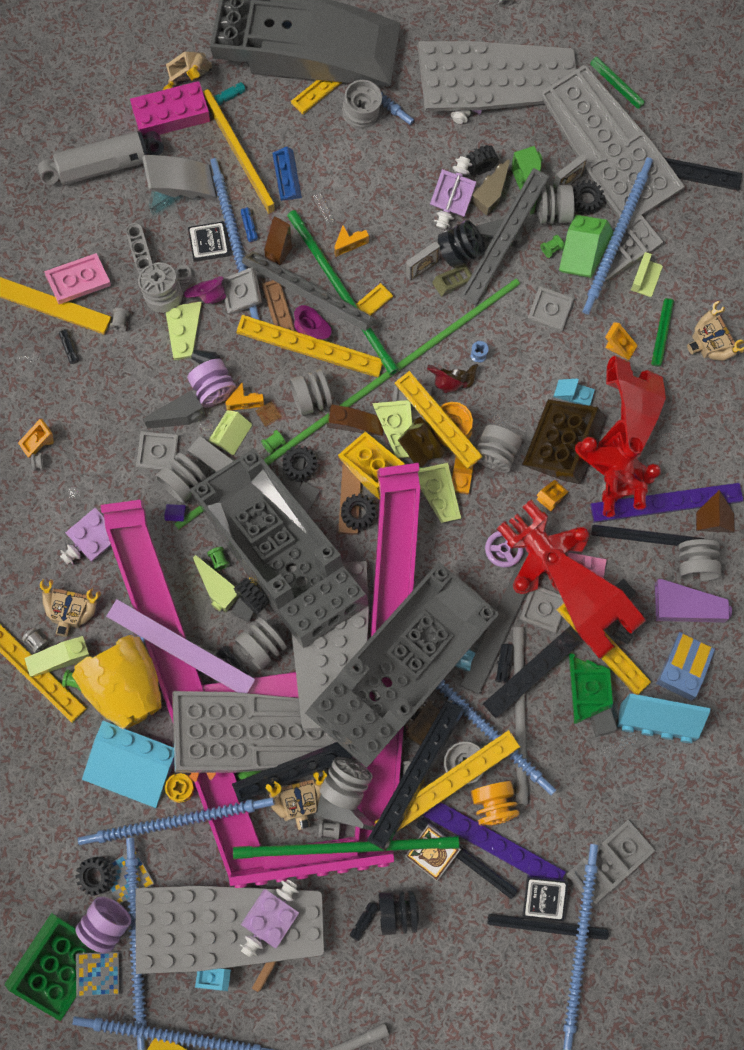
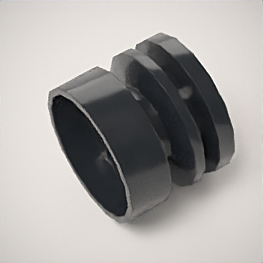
M465 220L461 224H457L454 229L449 228L438 235V245L440 246L441 254L445 261L453 268H458L466 264L468 260H474L485 253L482 236L477 227L469 220Z
M408 889V899H404V892L400 890L398 900L394 899L392 891L378 892L382 936L395 935L397 925H401L403 933L406 934L407 924H411L412 933H416L419 923V908L414 890Z

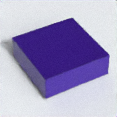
M167 504L164 520L184 521L186 505Z

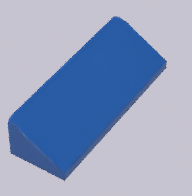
M286 146L272 153L281 201L302 198L294 152Z

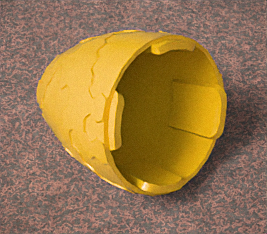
M132 634L117 640L115 646L95 657H86L74 668L75 671L72 677L81 689L84 697L102 716L123 730L142 722L149 714L153 715L161 709V694L158 687L156 670L152 658H150L140 637H134Z

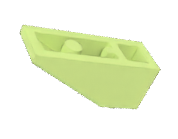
M195 555L193 559L212 601L211 605L219 612L221 610L227 612L239 598L233 589L235 586Z
M81 636L61 642L26 657L25 662L30 677H34L77 664L88 657L89 653L84 638Z

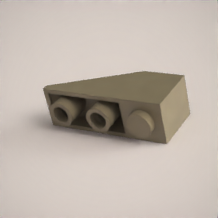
M507 160L504 164L500 163L495 169V173L488 175L483 184L473 190L471 203L486 216L499 204L510 160Z

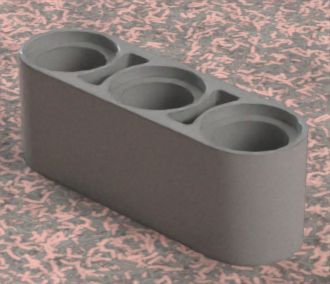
M132 223L126 228V234L137 272L140 274L143 270L141 267L152 264L142 227L139 224ZM134 233H138V234H139L138 236H134V237L132 236V234H134ZM139 249H143L140 253L136 252Z
M198 437L187 450V453L190 456L196 457L199 463L212 469V473H216L233 462V460L202 437Z

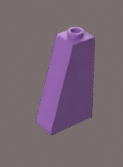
M658 579L655 582L656 621L725 623L732 615V607L729 606L728 599L663 579Z

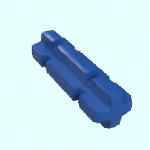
M249 207L242 208L241 216L247 233V239L249 242L257 241L258 238L251 210Z

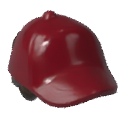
M474 364L467 371L459 369L448 371L444 368L439 370L434 365H428L427 370L435 375V386L444 391V393L455 392L459 388H470L474 383L476 370L479 365Z

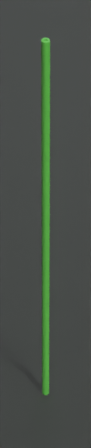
M517 279L511 281L396 364L399 371L520 285ZM386 371L339 406H352L393 375H389ZM328 414L266 457L264 462L270 465L284 455L287 450H290L291 447H295L327 424ZM198 506L184 517V521H177L174 525L179 530L204 511Z

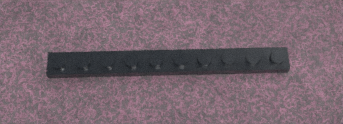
M624 579L615 585L623 591L628 599L636 593ZM570 625L483 703L485 708L496 719L579 645L583 639Z

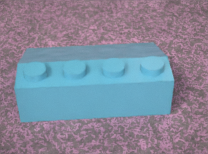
M630 693L620 704L617 727H622V731L625 732L638 730L642 731L641 734L646 736H653L654 733L661 735L663 739L673 740V737L681 738L683 743H692L699 739L709 716L710 708Z
M102 721L82 780L156 808L166 781L175 764L174 748Z

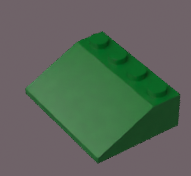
M51 913L4 986L11 993L61 1021L76 998V954L100 952H96L82 943L76 934V927Z

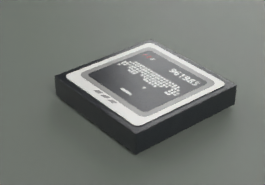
M224 221L188 227L194 262L230 256Z
M527 875L523 917L564 921L568 880Z

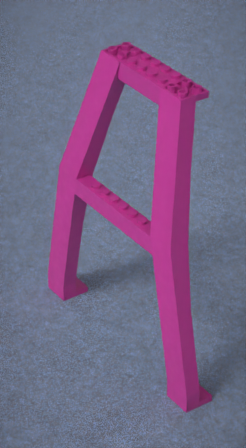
M419 463L379 468L377 471L380 504L370 638L413 591L420 498ZM142 500L101 505L106 532L133 609L187 640L147 527L144 502ZM144 639L150 658H152L172 722V694L174 691L235 692L220 682L203 685L196 668ZM296 672L254 677L255 681L248 691V694L299 698ZM382 678L381 681L385 687L392 686L390 678ZM371 691L369 697L372 701H376L374 699L375 695ZM404 726L367 767L372 773L373 778L368 784L367 790L363 792L364 796L358 809L374 826L376 825L374 822L380 818L399 784ZM199 773L195 785L205 811H207V808L212 810L213 807L218 809V806L223 808L224 805H227L229 807V804L234 806L236 802L240 804L232 786V783L238 781L235 773H216L212 780L209 779L207 773ZM247 811L245 814L240 812L239 815L234 813V816L229 814L228 817L224 815L223 818L218 817L216 820L212 818L209 821L229 877L230 886L235 885V888L247 887V883L254 882L255 885H264L268 883V880L275 879L276 882H285L288 877L295 876L296 879H305L309 877V874L316 873L317 876L329 875V871L336 870L337 873L349 872L350 868L367 870L370 869L371 865L377 864L378 867L390 866L391 862H394V851L233 859V847L261 846L250 813ZM355 827L354 837L307 844L367 842L372 830Z

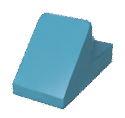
M577 378L558 380L553 397L575 404L590 406L595 389L579 385V379Z
M231 970L197 971L195 988L228 991Z

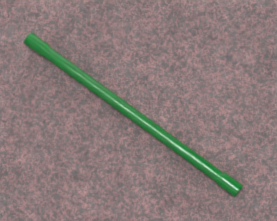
M292 210L287 214L288 219L299 232L341 299L358 308L305 227L297 211ZM370 327L366 331L362 330L389 375L397 373L399 368L392 357L388 355L372 328Z
M459 837L392 840L386 851L459 849ZM368 841L258 847L236 846L233 847V859L385 850Z

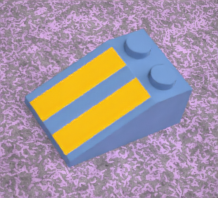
M679 632L656 684L692 701L696 698L715 649Z

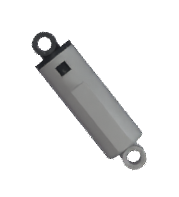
M141 130L54 153V162L52 160L41 161L38 165V171L44 184L52 185L60 178L61 184L66 185L143 164L142 156L148 154L160 155L164 150V145L159 133L150 131L143 137Z

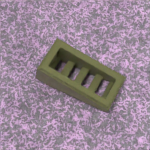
M466 264L437 275L432 283L440 296L443 297L466 285L472 274ZM464 270L468 278L463 279L459 272ZM453 275H456V276H457V278L459 279V282H457V280L455 279V277H454ZM447 278H449L453 284L450 285Z

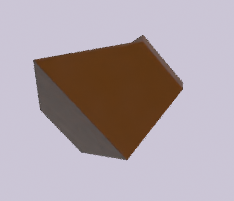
M720 490L696 512V531L734 533V513Z

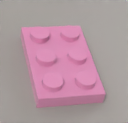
M97 253L44 271L58 304L111 286Z

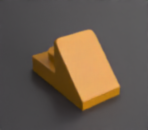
M343 225L334 247L335 256H340L368 244L369 235L367 231H357L349 237Z
M614 322L605 336L608 340L605 348L630 360L638 345L620 323Z
M243 383L237 387L226 401V408L229 411L264 407L263 394L250 393L248 396H244Z
M39 419L18 444L29 458L31 454H36L44 445L54 443L53 433L44 420Z
M455 456L452 475L454 490L456 493L469 494L473 466L467 470Z
M553 480L540 490L536 500L549 511H552L569 491L556 480Z

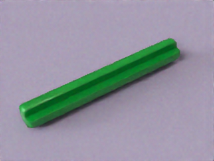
M595 57L592 59L590 65L637 109L644 105L645 101L600 58Z
M665 298L663 301L651 362L656 367H660L663 361L674 300Z

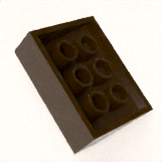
M548 399L522 465L562 481L580 484L588 463L576 453L575 446L586 437H593L597 441L605 420L604 415L598 407Z

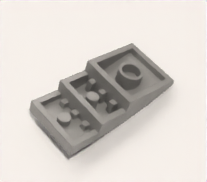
M142 156L150 190L174 198L179 195L192 199L197 196L207 199L216 197L208 164L179 157Z
M642 215L627 225L622 242L614 256L615 259L612 260L611 268L608 269L609 273H607L605 282L640 261L645 252L650 254L663 244V241ZM601 258V260H600V262H599V264H598V266H597V268H596V270H595V274H596L597 271H599V270H598V267H600V263L602 262V258Z
M629 820L598 845L596 860L598 870L594 875L596 876V879H594L596 884L593 885L595 890L592 891V894H594L591 897V900H593L592 906L597 904L655 851ZM589 854L566 874L581 893L584 892L582 887L585 886L583 881L586 880V877H584L587 874L585 872V865L588 864Z

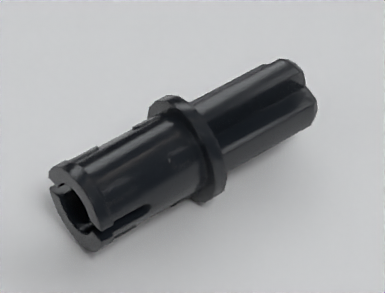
M502 644L495 678V681L502 683V681L506 683L508 681L509 668L512 666L510 662L513 646L510 644Z

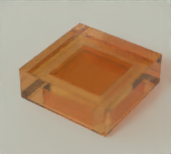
M272 401L255 410L265 427L281 418Z

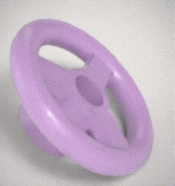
M497 531L486 542V555L496 566L511 567L520 561L524 548H518L517 555L513 558L511 548L507 545V540L505 543L492 545V542L497 537L502 536ZM505 547L507 552H502L501 548ZM491 551L496 552L499 558L507 559V562L497 560Z

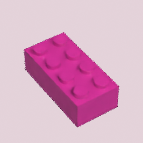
M199 81L130 99L138 131L141 130L143 137L150 131H155L161 135L210 122L209 111Z

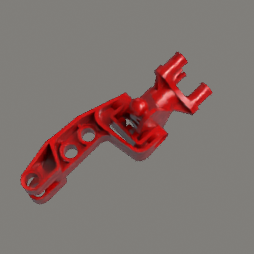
M615 355L610 358L607 364L606 384L618 389L620 392L621 419L603 437L598 447L593 437H586L575 446L576 453L604 475L606 489L602 493V501L604 502L603 515L606 517L615 516V502L629 495H634L633 507L635 509L642 510L646 508L648 485L652 484L655 478L659 477L661 469L657 464H650L646 467L639 462L638 457L641 456V452L666 400L662 376L645 370L641 372L638 378L633 375L630 362Z
M531 499L522 508L533 519L532 525L528 526L519 514H516L514 518L509 520V523L513 525L520 535L516 534L506 521L496 529L507 540V545L510 548H525L529 553L514 580L513 588L518 594L537 590L539 576L543 572L547 573L553 588L559 591L575 630L597 657L602 659L616 647L606 637L604 632L606 628L618 619L631 634L646 620L622 590L566 556L568 551H583L590 537L589 531L585 527H577L549 536L544 532L548 515L545 512L542 513Z

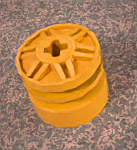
M448 402L440 406L469 440L472 435L473 418L468 408L458 402ZM433 430L434 435L438 439L440 444L448 447L443 442V440L437 435V433Z
M511 781L490 784L471 791L473 804L483 805L484 807L476 812V816L486 815V817L478 820L479 826L499 825L520 816L519 810H509L517 806V802H507V798L515 794Z

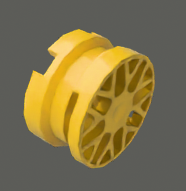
M173 774L166 781L165 791L172 801L182 803L192 797L194 784L190 777L185 774Z

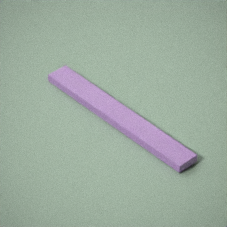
M117 599L106 616L235 692L248 693L255 681L254 678Z

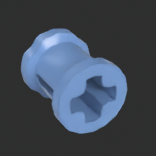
M477 341L472 345L471 358L474 362L481 363L485 361L488 346L483 341Z

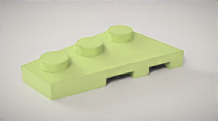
M202 302L178 305L176 308L166 312L174 360L191 358L195 346Z
M409 400L372 403L394 455L397 458H409L398 442L401 435L412 424Z
M448 463L419 469L420 489L440 522L444 523L461 519Z

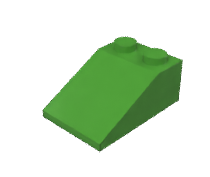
M535 146L514 152L511 171L520 190L533 168L540 171L542 156L540 152H537ZM536 202L530 211V215L534 214Z
M575 215L567 232L559 271L592 278L613 236L614 231L608 220Z

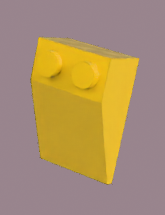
M364 432L338 454L341 461L365 488L379 500L378 469L405 465L367 432Z

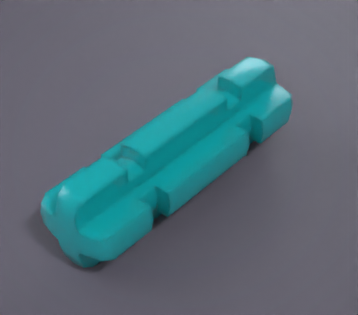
M239 82L235 84V87L232 86L220 92V95L217 94L213 97L219 106L223 104V101L227 102L238 96V93L242 94L245 92L246 89L244 84Z

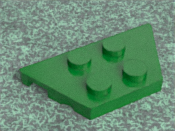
M569 653L574 724H577L612 708L611 676L609 668L596 665L589 660L585 662L575 658V654Z

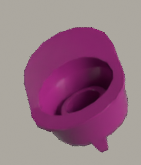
M219 276L212 280L198 283L188 288L184 292V296L189 298L198 296L206 304L217 303L226 297L221 283L224 278Z
M301 305L295 309L294 326L297 332L322 340L331 336V327L313 308Z

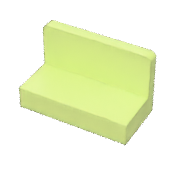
M645 252L631 291L652 297L663 266L650 261L652 254Z
M227 410L208 442L214 446L222 447L229 454L234 455L252 424L239 412Z

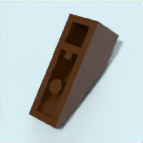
M274 216L264 253L268 260L281 265L292 249L291 226Z
M331 404L327 428L357 433L367 432L370 435L383 436V427L377 415L350 407Z

